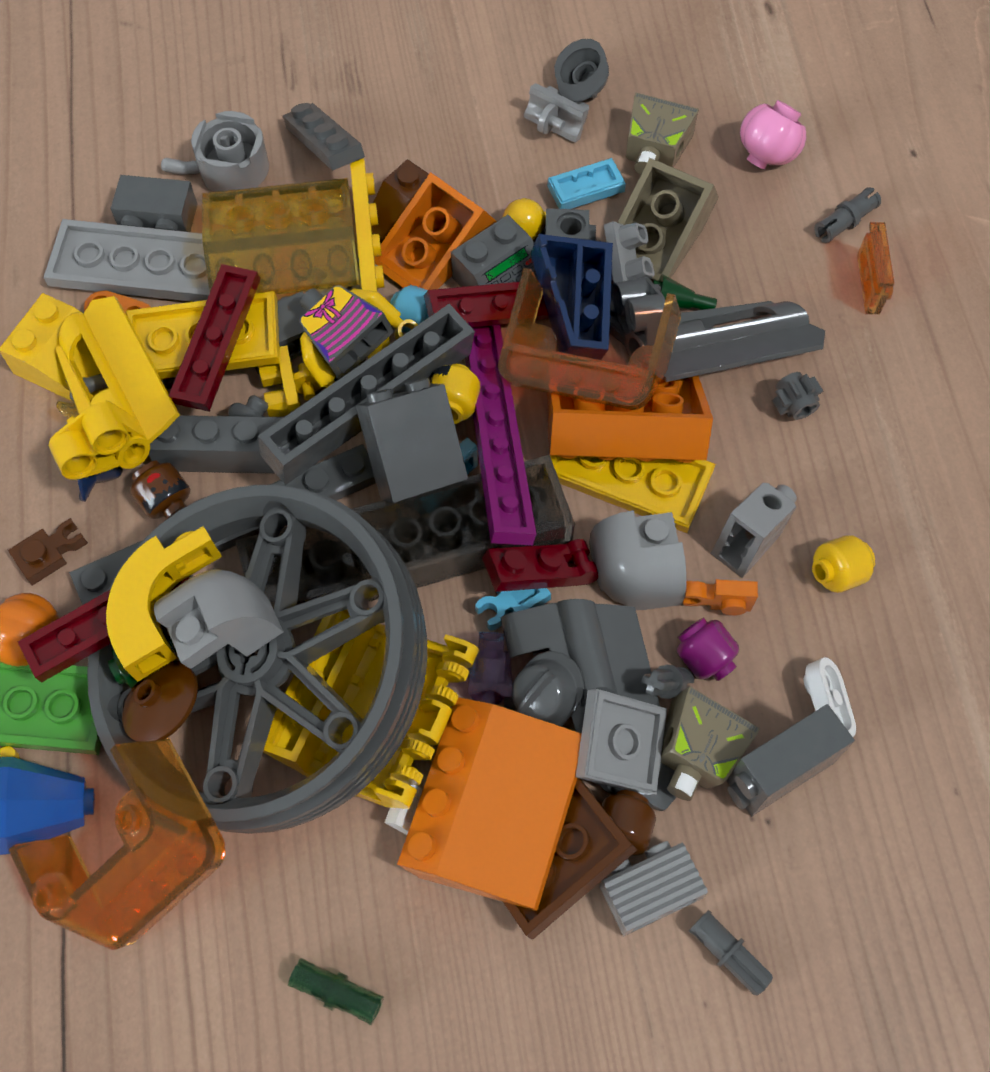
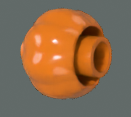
M20 593L7 598L0 605L1 663L17 667L29 665L18 641L59 619L57 611L48 600L36 594Z

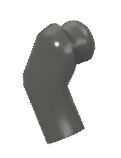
M252 395L249 397L246 405L241 403L232 404L228 409V415L264 417L263 414L268 409V403Z

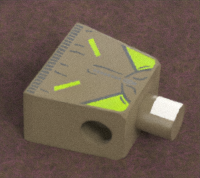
M635 93L626 158L636 162L634 168L638 174H642L649 158L674 168L694 135L699 109Z
M686 688L677 697L672 699L665 723L661 763L675 771L667 790L677 798L691 801L698 785L710 789L723 784L758 734L760 728L694 688Z

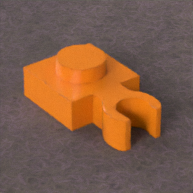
M716 579L714 584H706L700 581H686L683 605H710V610H721L726 615H742L745 612H751L758 598V582Z

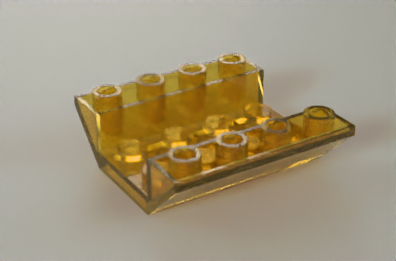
M348 178L202 193V243L209 292L212 289L221 264L257 271L261 280L256 293L274 291L275 294L306 292L312 288L320 290L333 288L338 285L342 287L360 285Z

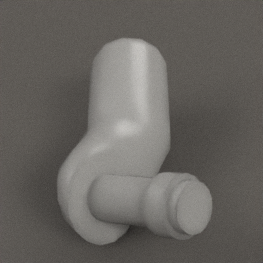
M164 158L161 161V169L165 172L179 175L200 173L197 161L186 162L171 158Z

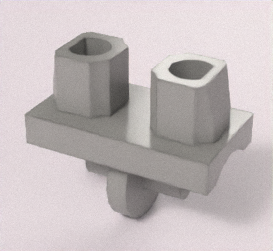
M536 83L530 87V98L524 118L538 124L537 130L543 134H548L552 131L574 143L580 140L583 126L587 119L589 105L582 101L573 102L561 96L559 90L551 86L545 88Z
M614 221L604 224L606 241L613 243L611 282L614 281L616 283L642 277H648L649 279L654 277L653 263L650 258L645 256L637 258L635 248L647 244L648 241L645 225L639 223L623 225Z

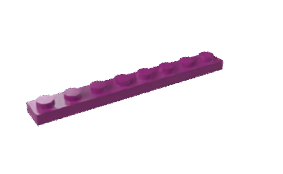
M500 324L471 327L475 333L471 354L465 358L466 367L480 381V393L476 402L475 412L473 413L490 540L491 543L533 546L536 528Z

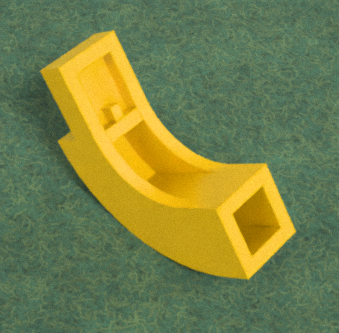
M204 526L195 531L181 534L175 539L173 544L166 548L155 535L128 558L114 580L106 610L108 635L122 666L137 682L177 658L163 633L161 624L156 620L154 613L155 602L168 594L179 582L222 557Z

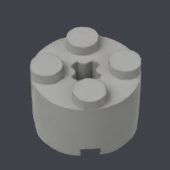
M224 111L215 114L217 119L206 123V120L200 122L192 134L191 144L205 187L208 190L227 195L241 194L243 196H250L256 193L258 186L268 174L269 160L262 131L255 124L254 119L241 112Z

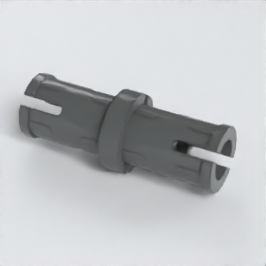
M867 187L850 201H843L838 204L835 212L815 224L816 236L819 238L827 232L828 234L821 241L829 243L847 228H855L862 217L881 205L879 193L876 192L868 199V196L875 189Z

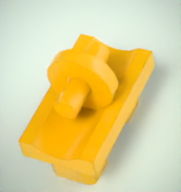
M287 345L279 347L280 364L258 366L263 387L282 383L284 387L282 390L264 393L265 402L268 403L267 412L269 417L287 416L300 407L298 393L303 394L305 400H310L315 396V391L321 388L304 363L299 364V371L294 373Z

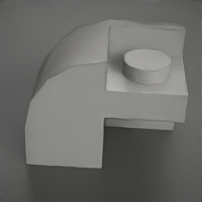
M634 510L605 518L593 527L590 533L589 545L592 562L596 564L598 570V579L596 581L601 592L604 591L612 600L625 606H633L636 610L682 605L686 593V564L683 543L678 541L672 512L635 517Z
M211 569L193 576L154 604L157 622L168 629L180 662L190 669L227 644L248 657L284 632L264 592L248 578L231 571Z

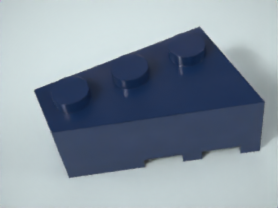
M538 234L531 250V257L561 361L599 364L609 350L613 243Z

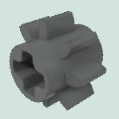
M794 372L783 377L776 384L777 390L775 393L777 397L772 401L780 415L786 413L788 417L793 416L795 420L808 417L819 408L820 404L818 401L820 399L818 395L824 391L815 376L809 378L807 374L802 375L801 372Z

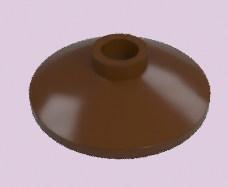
M171 661L145 677L131 689L125 701L122 714L124 730L131 739L141 744L158 743L170 737L183 725L189 717L197 698L198 682L194 671L180 661Z

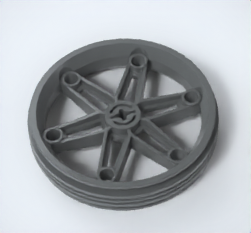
M280 485L237 487L212 494L179 510L153 530L131 553L132 555L140 546L155 535L166 548L173 544L175 539L181 534L195 531L204 526L215 544L227 536L260 526L259 536L245 577L257 585L263 592L274 555L281 556L274 612L284 632L248 657L227 644L192 668L197 676L218 664L219 673L222 677L221 681L198 689L196 702L191 711L192 713L215 705L207 774L203 782L204 792L193 787L174 773L157 753L153 744L138 743L125 732L122 714L131 688L126 682L119 685L109 668L108 661L114 659L112 644L105 646L88 657V696L97 734L107 755L127 782L152 805L177 819L210 829L243 834L270 833L307 823L340 807L364 789L388 764L407 734L420 703L427 667V632L418 591L408 568L388 540L358 513L341 502L305 489ZM287 526L286 531L279 536L280 531ZM306 526L328 533L346 543L363 562L372 579L360 581L351 587L297 605ZM379 594L377 604L367 610L369 600ZM348 609L349 618L296 646L291 633L292 629ZM385 622L386 643L382 674L375 697L366 716L362 719L309 664L372 627ZM292 672L331 711L325 721L279 689ZM240 695L255 697L238 760H232L231 753ZM276 708L283 711L339 752L327 764L304 780L274 793L251 797L254 779ZM353 724L354 729L351 739L343 743L342 735L345 728ZM231 778V790L227 795H225L226 783Z

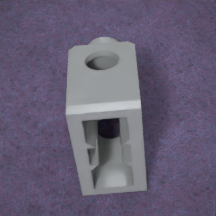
M762 483L732 511L711 554L743 578L783 532L796 509L795 502L797 497L795 492L786 485L781 484L774 488L769 483ZM746 530L754 535L751 540L746 537Z

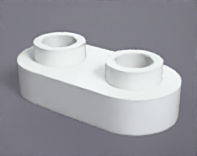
M826 657L809 663L806 666L803 680L807 692L812 697L815 711L828 704L852 737H854L856 734V723L839 669L832 660Z

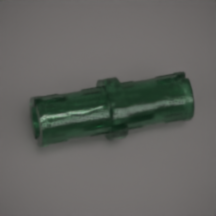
M303 958L299 959L288 982L289 987L307 993L324 1002L323 1007L331 1011L337 1008L369 1025L374 1023L384 1000V996L370 990L368 991L348 981V975L341 972L337 975Z

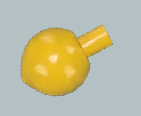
M528 198L512 201L504 210L502 218L509 215L532 240H535L538 234H541L544 230L546 211L537 202Z

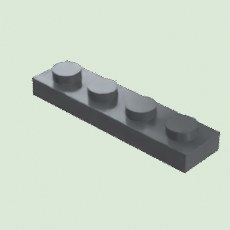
M314 103L298 104L291 109L290 113L282 115L286 128L332 171L365 157L361 143Z

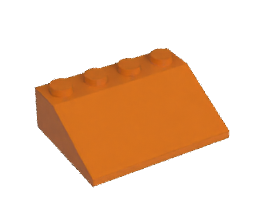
M547 362L548 442L550 455H558L565 459L591 456L602 460H614L617 457L636 458L645 462L654 461L655 459H674L681 463H690L694 460L707 461L713 416L699 375L665 382L648 365Z
M459 697L456 704L451 707V716L441 736L397 865L420 879L537 911L577 782L576 770L582 733L495 704Z

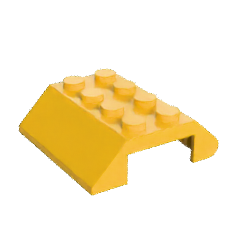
M348 609L322 618L314 636L349 618ZM382 624L372 627L309 664L362 719H364L371 706L382 674L386 643L385 625ZM447 634L444 637L446 645L427 639L425 682L412 724L388 764L374 780L355 796L387 808H410L417 793V790L410 785H420L424 777L418 769L411 765L414 760L432 759L435 749L430 745H438L452 713V709L449 706H454L459 698V695L447 687L448 683L466 681L469 675L467 668L473 666L479 652L477 646ZM294 674L285 693L325 721L331 711ZM277 708L263 753L307 777L318 771L339 753ZM353 724L345 728L342 735L343 743L351 739L354 729Z

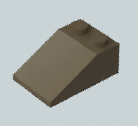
M649 158L617 223L623 225L632 223L645 225L648 241L647 244L635 248L637 258L642 256L650 258L655 274L650 279L659 280L662 274L669 278L672 277L702 232L719 196L713 184Z

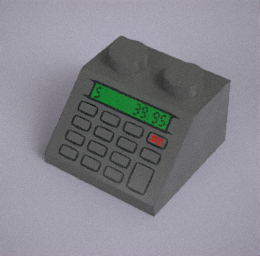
M506 215L451 251L452 278L460 287L538 280L531 257L534 242L509 215Z

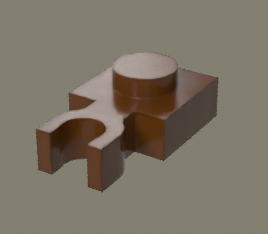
M70 518L59 525L53 535L48 536L45 530L41 529L10 548L8 552L33 586L67 564L62 554L67 551H76L88 544V542L81 533L72 539H67L71 532L78 529Z

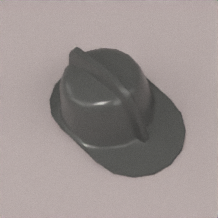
M580 39L569 44L557 57L554 66L560 95L573 102H580L590 97L596 98L597 94L605 87L609 76V66L604 49L599 42L593 39Z
M549 651L538 654L517 674L504 698V708L563 727L583 698L585 684L582 671L575 661L564 653Z

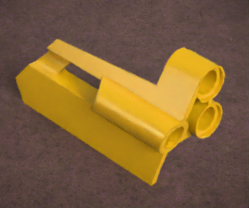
M115 296L95 299L90 302L84 314L79 312L71 313L64 320L59 332L60 344L55 348L79 415L76 417L71 416L66 420L68 424L50 438L48 446L61 474L70 480L86 478L109 471L118 466L124 469H132L139 466L149 455L150 444L180 416L118 299ZM81 339H84L109 388L95 396L90 394L73 358L75 346Z

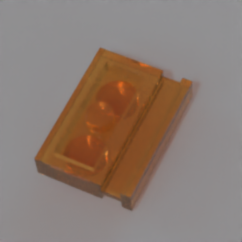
M870 222V233L865 234L857 254L865 314H880L886 300H890L892 297L894 277L885 222Z

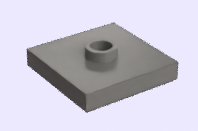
M599 689L588 690L576 778L646 795H657L667 708Z

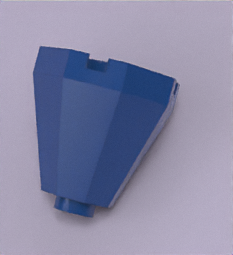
M0 757V855L14 853L83 827L85 825V815H94V788H86L85 778L15 757Z

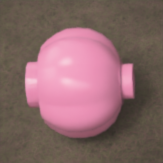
M779 100L776 101L773 107L763 103L750 110L743 119L740 129L741 142L747 149V152L750 153L747 160L757 167L765 169L767 164L784 165L796 159L802 152L806 142V128L798 122L801 113Z

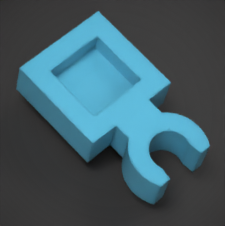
M547 588L496 592L498 594L496 597L485 596L479 599L475 604V611L477 614H480L486 609H492L497 613L495 617L487 621V628L493 631L502 626L500 617L544 605L551 600V593Z

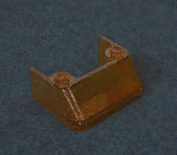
M523 268L498 362L499 372L509 384L516 387L630 410L644 407L652 398L668 370L681 319V312L675 294L667 293L654 346L646 345L638 348L631 355L628 365L557 352L558 338L554 331L546 325L535 323L543 288L532 270Z
M170 738L115 744L110 749L130 788V791L118 802L115 810V825L124 845L91 876L71 835L16 844L9 849L11 857L33 901V905L42 918L110 950L130 946L221 866L225 857L224 839Z

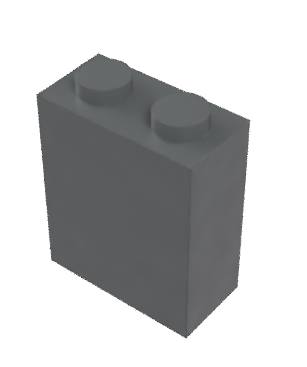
M428 378L405 383L406 391L392 394L391 389L369 393L366 395L368 402L355 405L381 500L395 503L468 479L445 385L430 383Z
M826 704L742 757L726 780L730 785L727 788L733 802L742 810L746 808L752 817L833 765L852 745L855 739L831 707Z

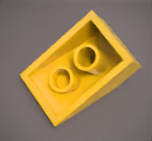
M42 293L1 345L0 353L13 374L71 401L69 396L70 389L55 348L60 344L59 332L64 320L71 313L82 312L71 305ZM81 339L75 346L73 354L81 376L88 378L101 374L84 339ZM105 388V389H102V390H98V391L92 392L91 395H92V396H95V395L98 394L99 392H101V391H103V390H106V389H109V388Z

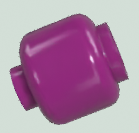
M703 617L677 637L681 641L677 647V654L697 679L703 680L713 676L716 681H719L737 667L732 660L739 652V645L719 620L707 622Z

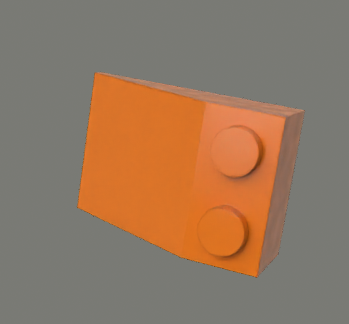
M430 172L381 243L382 256L375 257V264L378 266L382 265L383 273L403 288L413 285L426 290L439 289L452 277L451 251L497 221L484 209Z

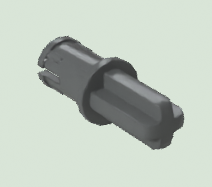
M667 664L653 669L652 674H644L641 683L647 685V694L671 699L677 697L686 688L691 687L687 684L694 683V676L687 668H677L674 665Z
M710 910L689 930L719 960L717 965L719 967L724 965L753 995L761 994L772 982V974L742 945L744 940L742 938L737 940L712 915Z

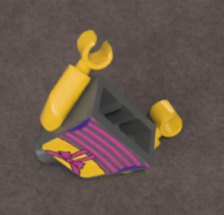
M338 285L334 286L323 296L317 289L312 288L306 291L300 300V305L307 311L299 320V323L305 330L300 338L303 362L319 386L327 388L335 383L334 379L336 376L340 379L354 370L393 332L397 340L403 336L402 327H408L412 330L418 324L411 319L402 320L400 318L401 313L379 292L355 288L349 291Z

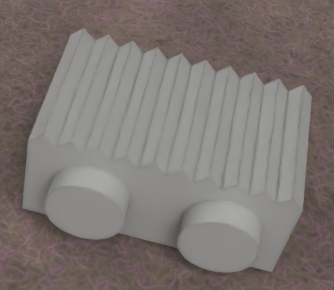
M668 841L662 842L645 852L646 860L633 866L629 860H625L607 876L608 878L602 880L599 887L623 937L703 899L708 893L707 887L699 876V872L695 868L694 862L691 860L690 854L687 852L683 842L672 848Z

